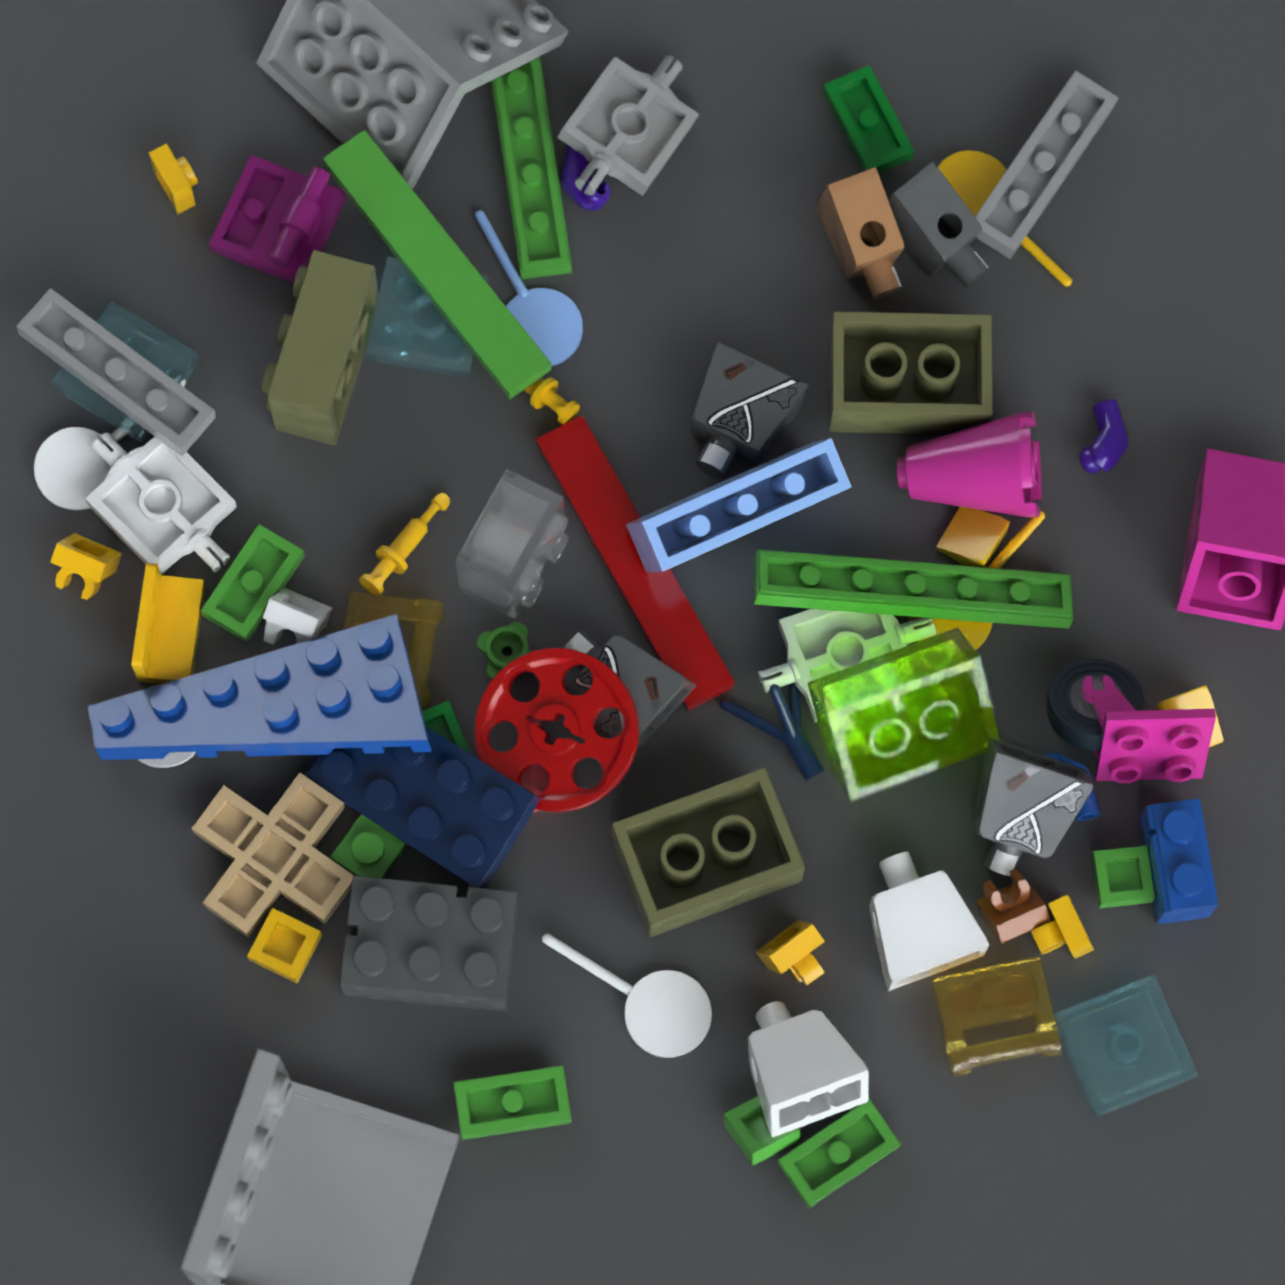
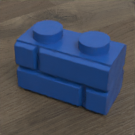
M1200 799L1146 806L1138 821L1142 844L1148 847L1154 894L1156 895L1152 902L1156 924L1210 917L1218 907V900Z

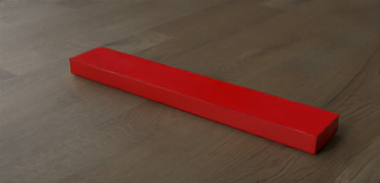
M581 415L536 438V446L657 659L697 685L682 702L687 712L733 689L735 682L672 571L668 569L663 572L646 573L626 526L627 523L641 517L584 417Z

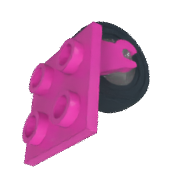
M1104 659L1078 660L1068 664L1056 674L1047 695L1046 710L1049 722L1053 730L1064 741L1080 749L1094 752L1097 760L1095 768L1096 781H1114L1127 784L1137 780L1167 779L1172 782H1184L1190 779H1203L1216 720L1215 708L1144 710L1143 691L1135 676L1123 666Z

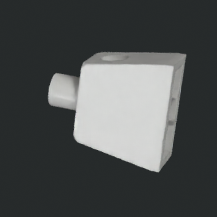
M909 852L895 854L879 863L889 890L872 896L869 911L884 982L888 991L984 956L989 947L987 938L950 878L943 870L919 878Z
M781 1001L770 1002L759 1009L755 1018L761 1029L753 1032L748 1037L749 1065L767 1128L772 1138L868 1102V1069L823 1012L811 1010L791 1017L787 1007Z

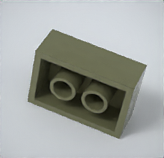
M313 250L308 267L301 265L297 271L293 286V296L298 297L293 315L285 313L281 321L277 343L283 345L278 362L270 361L266 368L262 392L267 393L266 410L272 413L275 430L336 446L380 306L375 266Z
M833 311L829 333V432L947 435L991 421L992 315Z
M766 768L612 823L611 839L649 938L802 882L805 866Z

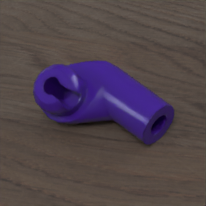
M567 145L560 179L562 188L580 208L590 211L601 209L609 201L611 195L608 183L604 181L599 184L593 195L584 194L585 189L593 178L591 176L580 191L576 187L575 181L590 162L587 161L585 156Z
M1114 399L1100 402L1092 407L1099 434L1093 440L1092 446L1083 447L1079 454L1080 463L1089 474H1096L1100 470L1107 472L1113 469L1128 447V436L1118 401Z

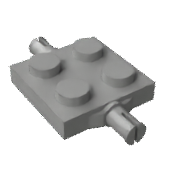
M614 56L562 128L557 138L585 156L587 161L590 162L575 181L576 187L581 191L589 178L593 177L584 194L593 195L604 177L609 175L617 178L643 196L695 123L699 113L678 100L669 88L683 69L682 64L677 60L670 71L665 73L675 57L665 56L651 76L650 74L636 71Z

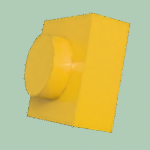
M167 143L148 152L154 175L177 214L196 206L192 186L198 184V181L187 159L184 156L175 159Z
M272 908L247 955L248 960L298 984L322 937V933L320 930Z

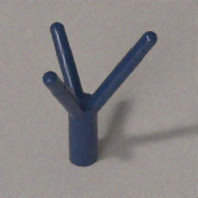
M795 683L789 684V708L777 684L771 685L769 689L785 730L727 699L720 701L719 705L723 710L784 742L806 781L824 771L802 731L800 690L796 687Z

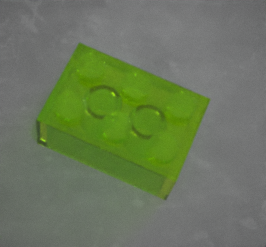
M958 627L807 682L830 770L850 802L986 752L990 737L1000 740L981 658Z

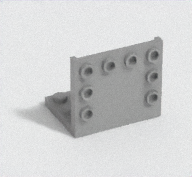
M286 0L256 64L343 144L365 130L413 190L464 94L560 47L569 31L554 18L550 10L539 5L535 0Z
M258 1049L181 1270L194 1285H411L459 1141V1135L291 1081L280 1056Z

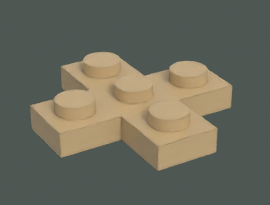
M299 773L270 813L266 815L223 785L191 828L195 835L233 860L227 871L203 901L204 907L248 938L280 895H283L325 925L351 890L354 875L315 849V847L345 808L344 802L302 773Z

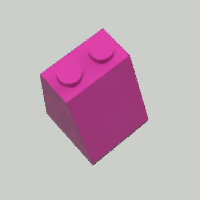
M1207 448L1196 483L1176 611L1281 631L1285 620V463Z

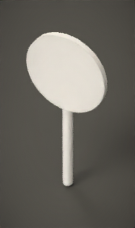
M182 377L175 380L183 387L186 385V381ZM129 418L110 436L118 442L139 424ZM70 427L55 432L42 443L35 457L34 475L41 493L51 503L67 510L80 511L90 509L85 497L105 481L112 468L92 449V445L97 438L102 442L101 434L88 428Z
M546 933L542 936L543 943L628 996L624 1009L626 1028L633 1041L644 1051L663 1058L679 1057L694 1050L706 1037L712 1018L711 1004L703 987L689 975L673 970H662L643 977L635 986H632L551 934Z

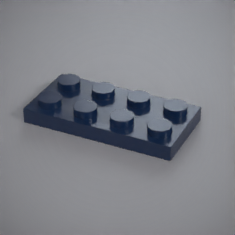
M427 725L426 729L432 752H413L411 746L385 747L384 753L364 754L362 748H335L329 755L318 756L306 777L475 888L486 889L541 800V797Z

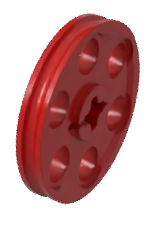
M566 648L536 650L506 665L486 688L478 706L475 720V741L480 760L522 785V774L528 767L542 765L546 768L550 778L549 785L544 792L537 795L541 797V800L535 808L546 812L579 810L606 797L619 785L630 769L639 740L637 709L625 683L610 667L586 653ZM583 665L588 667L592 673V686L583 695H571L565 688V675L572 667ZM523 672L534 673L540 682L538 695L529 702H519L512 694V683ZM616 708L623 714L625 720L624 728L617 737L611 739L602 738L596 729V719L603 710ZM560 716H565L563 726L569 729L570 733L583 738L585 742L581 744L570 738L566 740L557 738L554 744L551 745L549 744L551 735L544 731V727L530 722L529 718L534 717L546 723L548 721L556 723ZM511 722L517 728L518 741L511 750L498 752L491 745V731L499 723ZM586 758L596 759L600 762L603 769L601 781L591 789L581 788L574 778L577 764Z

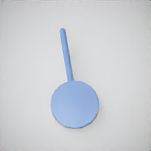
M477 210L475 218L518 294L506 307L552 363V366L564 362L577 350L582 339L583 321L578 307L568 296L550 288L527 290L484 211Z

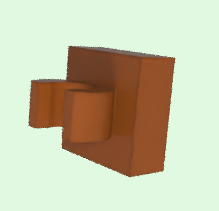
M1017 869L1010 871L1013 884L998 890L991 880L986 881L983 885L985 896L976 900L981 918L1001 943L1051 922L1046 904Z

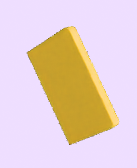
M146 563L131 663L138 682L163 684L193 675L202 616L201 609L203 608L206 588L204 580L161 575L158 564Z

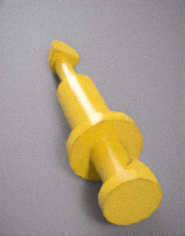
M552 377L545 380L540 378L524 389L531 396V406L535 409H541L547 405L558 414V421L562 425L573 420L580 410V405L573 400L568 403L556 393L559 384Z
M440 493L434 496L431 500V505L422 516L416 519L412 518L389 547L385 545L379 546L376 550V556L380 562L370 574L364 573L359 578L360 584L368 592L375 596H380L384 591L383 583L392 571L397 574L405 573L408 569L405 560L428 533L427 523L438 510L445 511L448 508L450 499L447 494Z

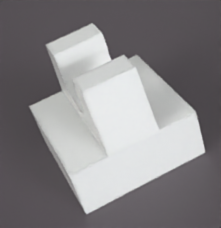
M283 588L268 601L263 619H266L264 641L274 645L280 640L283 629H289L294 632L297 639L296 644L317 638L320 632L327 626L333 608Z

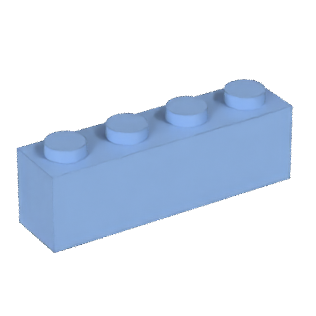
M832 438L810 442L627 523L626 526L646 573L663 572L845 491L852 486Z

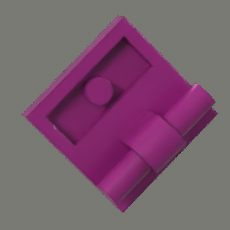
M250 155L209 242L210 250L294 284L299 267L301 265L308 267L313 250L324 251L347 201V195L343 190L328 185L327 182L330 174L319 167H311L308 175L305 176Z

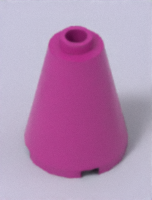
M1020 412L907 446L906 457L897 458L899 488H908L911 499L1027 518L1039 517L1041 509L1031 500H1042L1039 441H1031L1030 428H1027L1037 427L1034 412Z

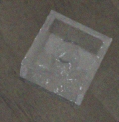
M506 468L456 558L459 591L516 619L523 605L531 608L544 583V579L540 578L543 567L547 560L554 563L558 560L568 540L569 534L564 532L568 523V518L564 516V497Z

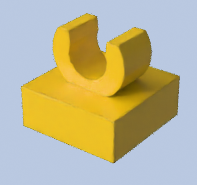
M73 533L56 544L50 563L62 567L56 575V587L60 589L67 587L72 580V575L78 574L85 582L81 598L88 600L99 591L101 581L116 573L122 553Z
M1065 895L1048 903L1055 921L1031 931L1042 955L1066 943L1074 959L1094 951L1069 896Z
M797 920L756 951V954L768 970L783 974L789 969L797 982L803 981L805 985H809L825 973L818 961L810 953L825 942L812 923Z

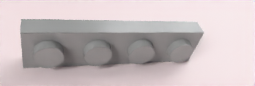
M1075 71L975 216L983 229L976 238L1011 260L1115 107L1119 97Z
M51 288L16 326L20 336L181 456L187 452L216 418L213 408Z

